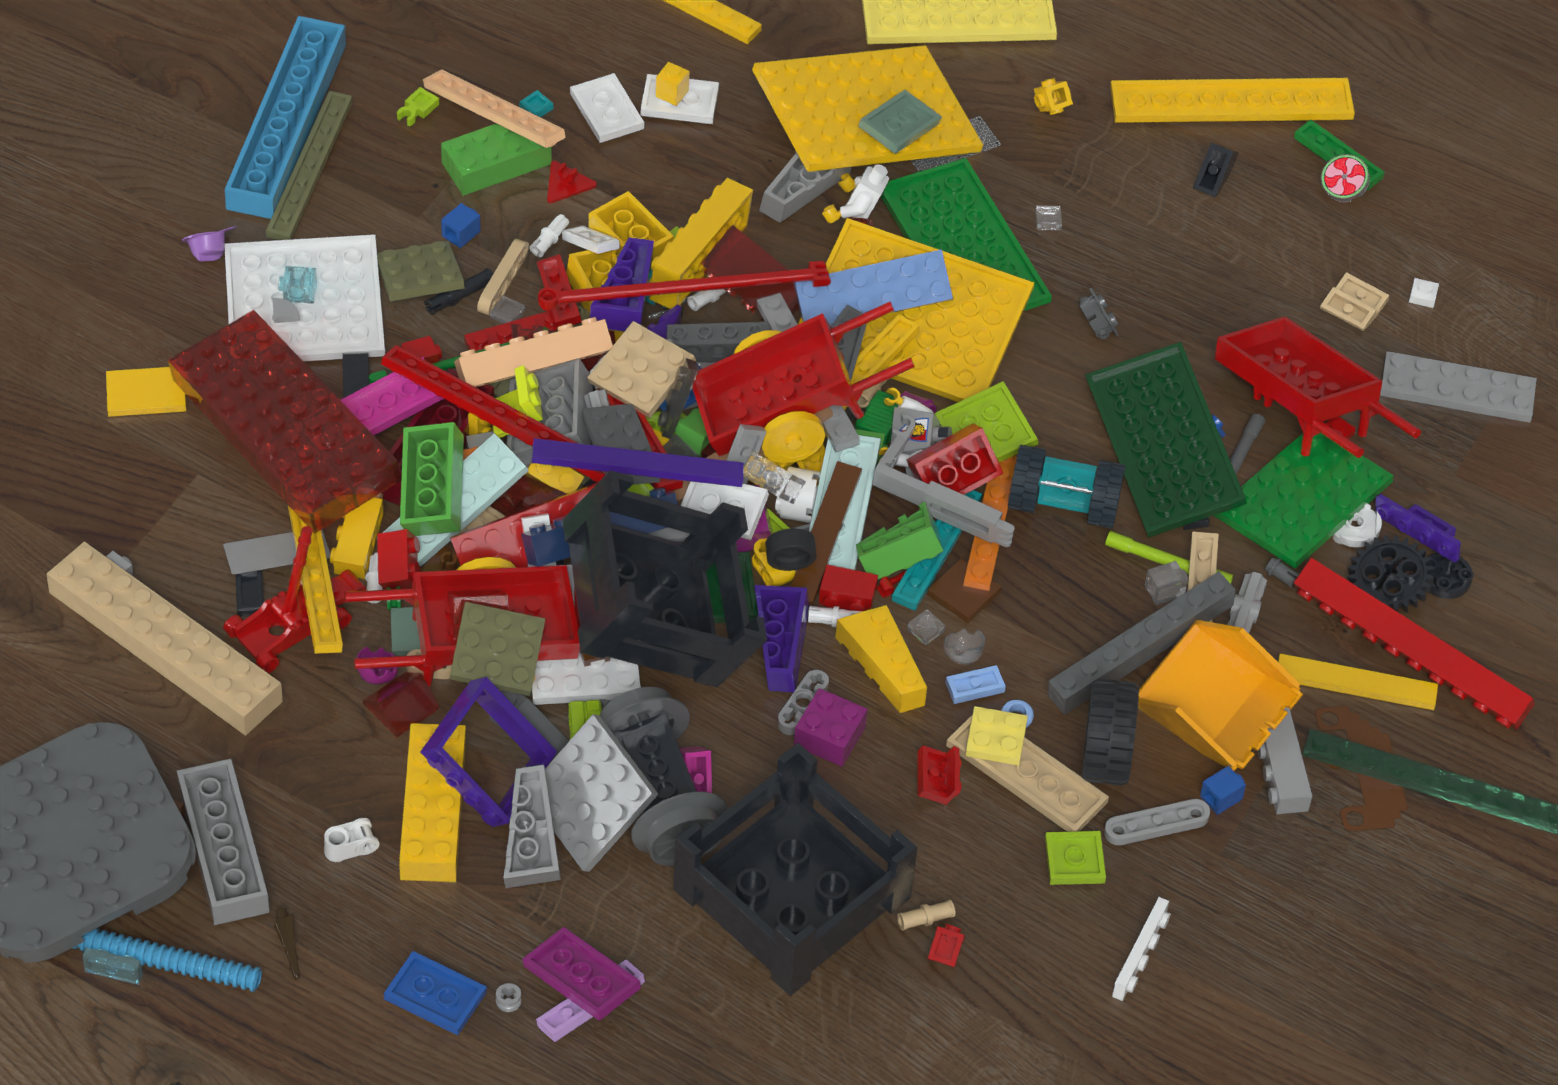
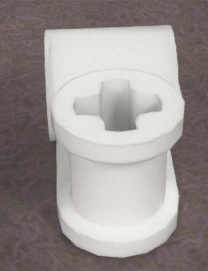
M360 818L353 822L328 828L324 835V854L326 858L333 862H341L356 856L368 855L377 850L380 844L378 838L372 834L370 820L368 818Z

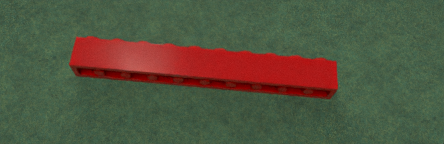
M1313 558L1309 560L1295 580L1294 585L1296 590H1298L1296 594L1303 600L1310 602L1312 599L1319 604L1318 608L1325 614L1332 616L1334 613L1341 618L1340 622L1347 628L1353 630L1356 627L1363 632L1362 636L1369 642L1375 644L1378 641L1385 646L1384 650L1395 658L1400 655L1407 660L1406 664L1417 672L1420 670L1425 671L1429 674L1428 678L1432 682L1437 683L1439 686H1442V684L1447 685L1451 688L1450 692L1460 700L1467 698L1474 703L1473 707L1482 714L1486 715L1489 712L1497 717L1495 721L1504 728L1509 729L1511 726L1518 730L1535 705L1533 697Z

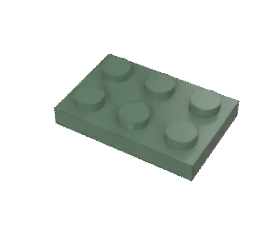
M903 90L861 118L858 126L896 154L939 125L942 116L907 90Z

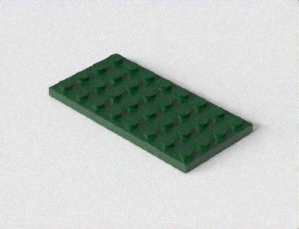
M1182 342L1085 374L1119 464L1125 465L1124 478L1148 538L1247 504Z

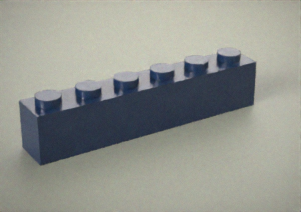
M665 488L650 490V495H647L651 498L678 505L675 492L666 491ZM609 511L610 521L613 525L646 534L668 528ZM564 517L554 519V524L551 525L536 524L530 526V531L521 533L528 564L539 567L571 557L569 543L565 542L562 523Z

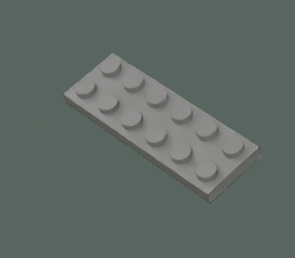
M1387 351L1380 396L1530 423L1533 415L1537 378Z

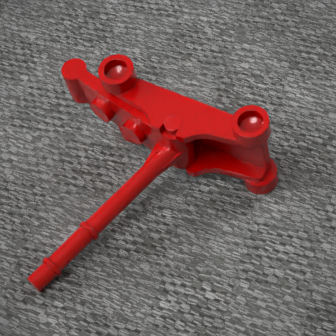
M309 526L302 528L301 535L298 538L296 556L293 559V568L287 591H281L278 593V596H274L271 600H266L255 613L245 620L240 615H234L227 619L223 625L224 631L231 638L236 637L256 660V665L268 674L273 672L279 665V659L276 655L311 635L301 581L303 569L307 563L308 548L312 542L313 530ZM349 569L336 577L330 578L340 630L347 627L352 620L351 614L345 608L338 607L345 603L344 593L348 591H366L363 583ZM274 626H280L284 629V632L279 636H274L270 634L269 630Z

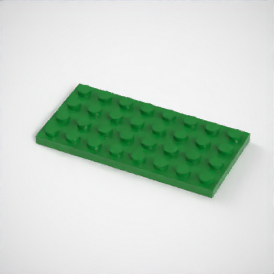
M967 158L887 182L880 197L905 238L1034 282V289L1024 311L1051 303L1052 295Z

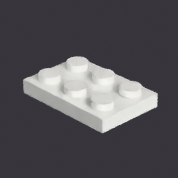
M614 73L570 87V95L599 143L644 129L643 119Z
M647 74L641 105V116L713 124L719 82L689 79V91L680 103L675 106L656 97L657 75Z
M690 481L681 506L711 514L722 502L745 508L748 531L741 538L751 540L769 493L767 489L743 484L742 487Z

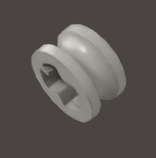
M511 983L499 986L496 991V1004L498 1008L504 1012L517 1010L521 1005L520 988ZM504 995L508 997L514 995V999L506 998L504 1000Z

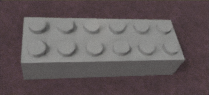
M228 759L177 770L179 792L182 803H184L190 834L194 840L196 857L214 925L270 913L268 893L232 760Z

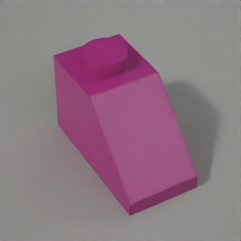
M700 746L680 748L697 792L712 793L711 750Z

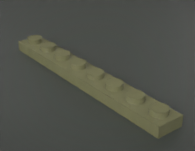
M333 91L328 92L266 229L267 238L292 240L353 103L351 95Z

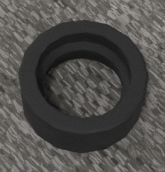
M783 529L773 533L765 541L767 562L772 568L778 570H799L808 567L817 558L815 537L811 532L804 529Z

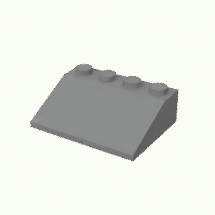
M578 358L534 372L539 383L538 390L542 402L543 420L538 422L579 444L591 445V439L582 418L583 408H587L584 395L592 392V384L588 382L587 377L590 373L582 361ZM516 378L510 380L509 392L517 389ZM510 434L507 435V447L519 459H532L533 447L531 445L525 444Z

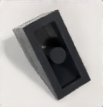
M1211 143L1193 188L1216 197L1230 176L1239 152L1218 143Z

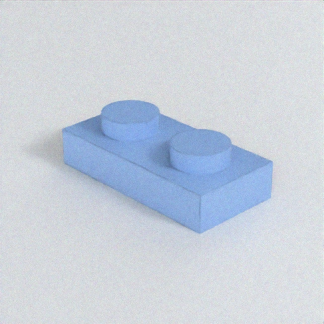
M997 665L948 676L945 682L954 704L1004 693L1006 687Z

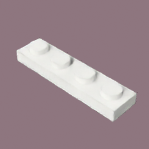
M1161 897L1158 898L1115 982L1112 997L1123 1001L1127 992L1132 993L1138 981L1136 974L1138 970L1144 971L1149 960V956L1146 954L1149 949H1155L1160 935L1157 933L1160 927L1165 929L1171 914L1167 912L1168 900Z

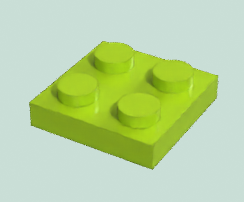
M1100 831L1045 833L1050 885L1105 883L1106 873Z

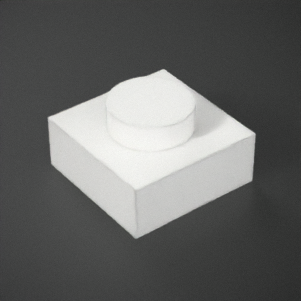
M1415 278L1409 303L1433 308L1439 283Z

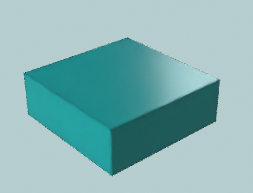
M536 90L519 101V107L538 117H542L553 110V102Z

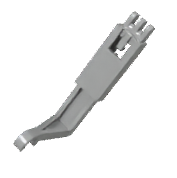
M902 414V424H906L909 427L905 432H900L897 429L892 430L891 436L894 441L876 466L872 485L916 505H920L925 501L934 518L990 543L995 542L1004 547L1011 546L1015 528L1012 524L1001 520L1003 512L931 481L930 484H927L893 469L912 436L916 424L912 416Z

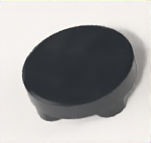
M1439 553L1428 556L1431 557L1430 566H1434V574L1432 575L1434 576V583L1430 584L1432 595L1444 599H1454L1461 597L1469 590L1474 573L1465 559L1459 556V560L1453 562Z

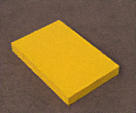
M184 366L106 371L108 417L186 411Z

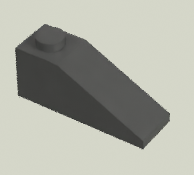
M501 690L500 692L557 751L553 757L554 759L567 745L569 740L528 698L522 694ZM490 716V721L493 722L494 724H496L497 726H499L500 728H502V727Z

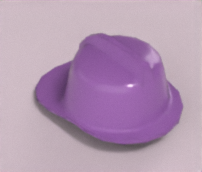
M236 226L217 232L191 235L183 238L182 242L188 243L193 256L198 261H214L219 259L224 252L225 232L236 228Z

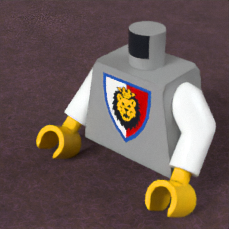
M889 388L886 391L894 396V400L885 398V405L893 406L895 403L898 404V407H894L892 430L897 429L900 432H905L909 427L906 424H902V414L912 416L916 422L915 430L895 464L896 466L909 467L906 459L952 435V429L950 426L940 427V421L933 414V411L920 402L906 396L900 397L899 391L895 388ZM888 447L881 448L879 455H884Z

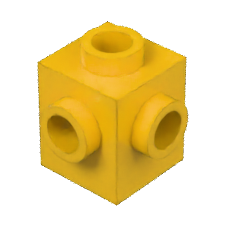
M1055 78L1042 81V86L1034 88V101L1040 112H1049L1050 115L1064 111L1063 107L1073 104L1067 81H1055Z

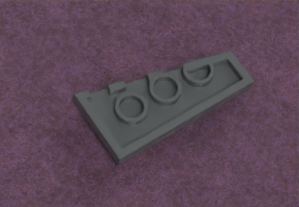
M846 305L831 327L840 325L863 313ZM867 324L845 333L838 344L844 356L843 361L850 381Z

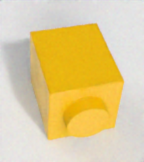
M668 62L656 76V97L677 106L689 91V71Z

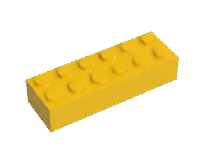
M726 178L721 185H717L712 196L703 201L700 210L691 215L688 224L684 228L681 227L676 238L666 244L660 256L654 258L651 264L653 273L649 283L704 278L719 257L726 252L747 227L753 189L729 178ZM691 292L651 295L649 299L672 309L676 305L680 306Z
M411 723L399 861L400 880L456 882L462 795L455 788L451 787L437 769L431 767L427 759L420 753L440 724ZM458 725L442 748L463 770L466 750V725Z

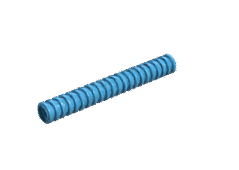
M98 928L82 935L84 942L72 948L77 949L79 947L81 951L88 949L89 953L96 951L98 955L105 953L106 957L113 955L114 959L121 957L123 961L130 959L131 963L134 964L137 961L140 965H145L146 963L151 968L155 965L159 970L163 967L165 971L173 970V973L176 974L180 971L184 976L190 974L192 978L196 976L201 980L207 978V981L212 982L215 980L217 984L224 982V985L229 986L232 984L234 988L241 986L242 990L249 988L251 992L257 990L262 974L261 968L257 966L253 969L249 964L246 967L240 962L236 965L232 960L228 963L224 958L218 960V957L214 956L211 959L207 954L201 956L199 952L193 954L190 950L184 952L182 948L178 950L173 946L167 948V945L162 944L159 946L157 942L150 944L148 940L142 942V939L137 938L134 940L132 936L125 938V935L120 934L117 936L115 932L108 934L107 930L100 932Z

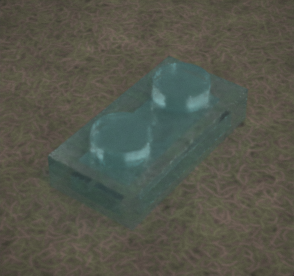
M85 949L82 957L85 972L140 984L143 976L141 960H137L129 955L111 954L104 949Z

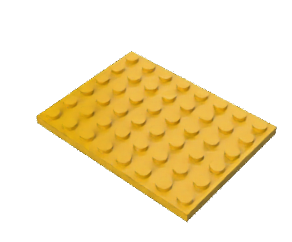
M926 45L754 63L752 71L807 172L975 153L982 150L983 143ZM903 90H907L942 116L939 125L895 154L858 125L861 118Z
M847 218L826 265L828 272L834 273L937 251L938 249ZM942 251L953 299L888 313L867 323L859 354L900 314L918 324L919 332L883 370L912 358L915 367L891 379L960 402L990 388L1034 289V282ZM802 317L800 318L798 324L803 322Z

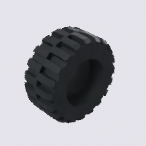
M1099 678L1092 682L1082 766V778L1087 782L1120 786L1129 782L1139 701V686L1134 682Z

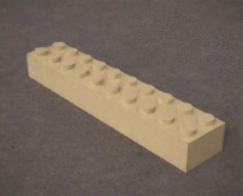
M85 541L47 573L50 594L245 736L283 702L282 687L278 680Z

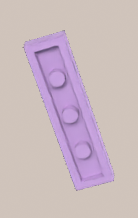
M627 959L619 964L621 968L639 979L640 984L645 982L644 975ZM567 998L537 1018L536 1021L538 1027L556 1042L593 1016Z

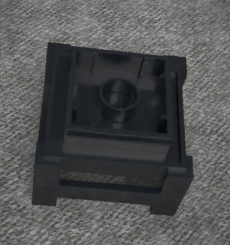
M610 470L562 519L565 542L569 543L580 628L578 629L580 651L583 654L603 659L610 657L692 678L694 682L717 688L767 641L764 619L756 616L749 622L736 541L748 531L745 508L722 502L711 514L627 491L634 484L633 477ZM609 511L686 532L690 535L682 543L613 525L610 521ZM715 562L728 638L716 636L706 571Z
M799 743L778 758L777 772L704 829L696 822L676 837L673 890L692 907L698 904L771 971V979L789 996H792L811 980V973L815 968L885 911L892 914L911 898L917 846L900 831L896 830L893 832L890 838L816 773L818 760ZM775 798L772 810L701 864L702 854ZM814 798L888 863L887 873L813 808Z

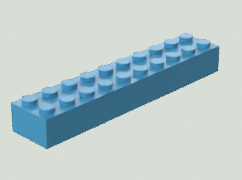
M298 16L225 187L226 210L272 218L307 141L345 49V25Z

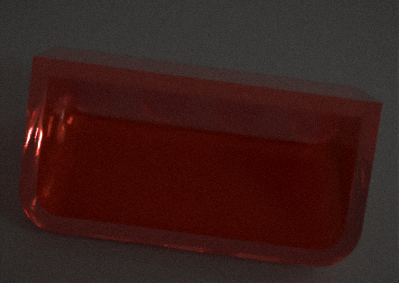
M734 225L729 228L701 263L706 268L703 273L707 277L788 270ZM794 283L724 289L733 298L736 294L744 300L741 304L752 313L755 310L759 312L757 308L758 299L781 293L792 315L799 309Z

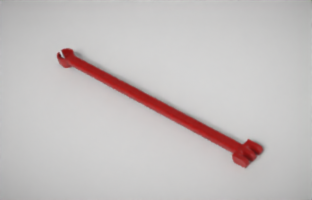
M814 261L809 262L807 269L564 291L547 287L539 291L538 304L543 310L551 311L558 304L805 281H812L813 287L830 285L831 279L826 262Z

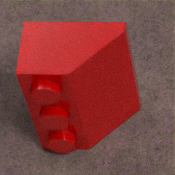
M974 423L906 459L915 479L927 484L933 481L963 495L1003 474L983 428Z

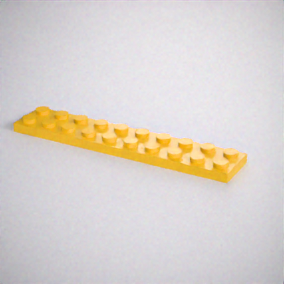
M1348 78L1111 81L1110 84L1115 123L1353 120L1355 114Z

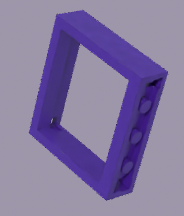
M483 677L469 682L420 753L427 759L428 764L437 769L443 775L446 782L463 796L464 801L482 816L485 823L496 827L510 822L514 783L500 804L497 805L442 748L473 703L477 701L530 757L525 767L544 765V769H546L557 751L487 677Z

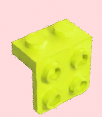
M524 365L515 368L517 389L496 399L536 421L543 420L542 402L538 390L539 383L533 372L529 373ZM493 425V431L499 438L509 435V433H505Z

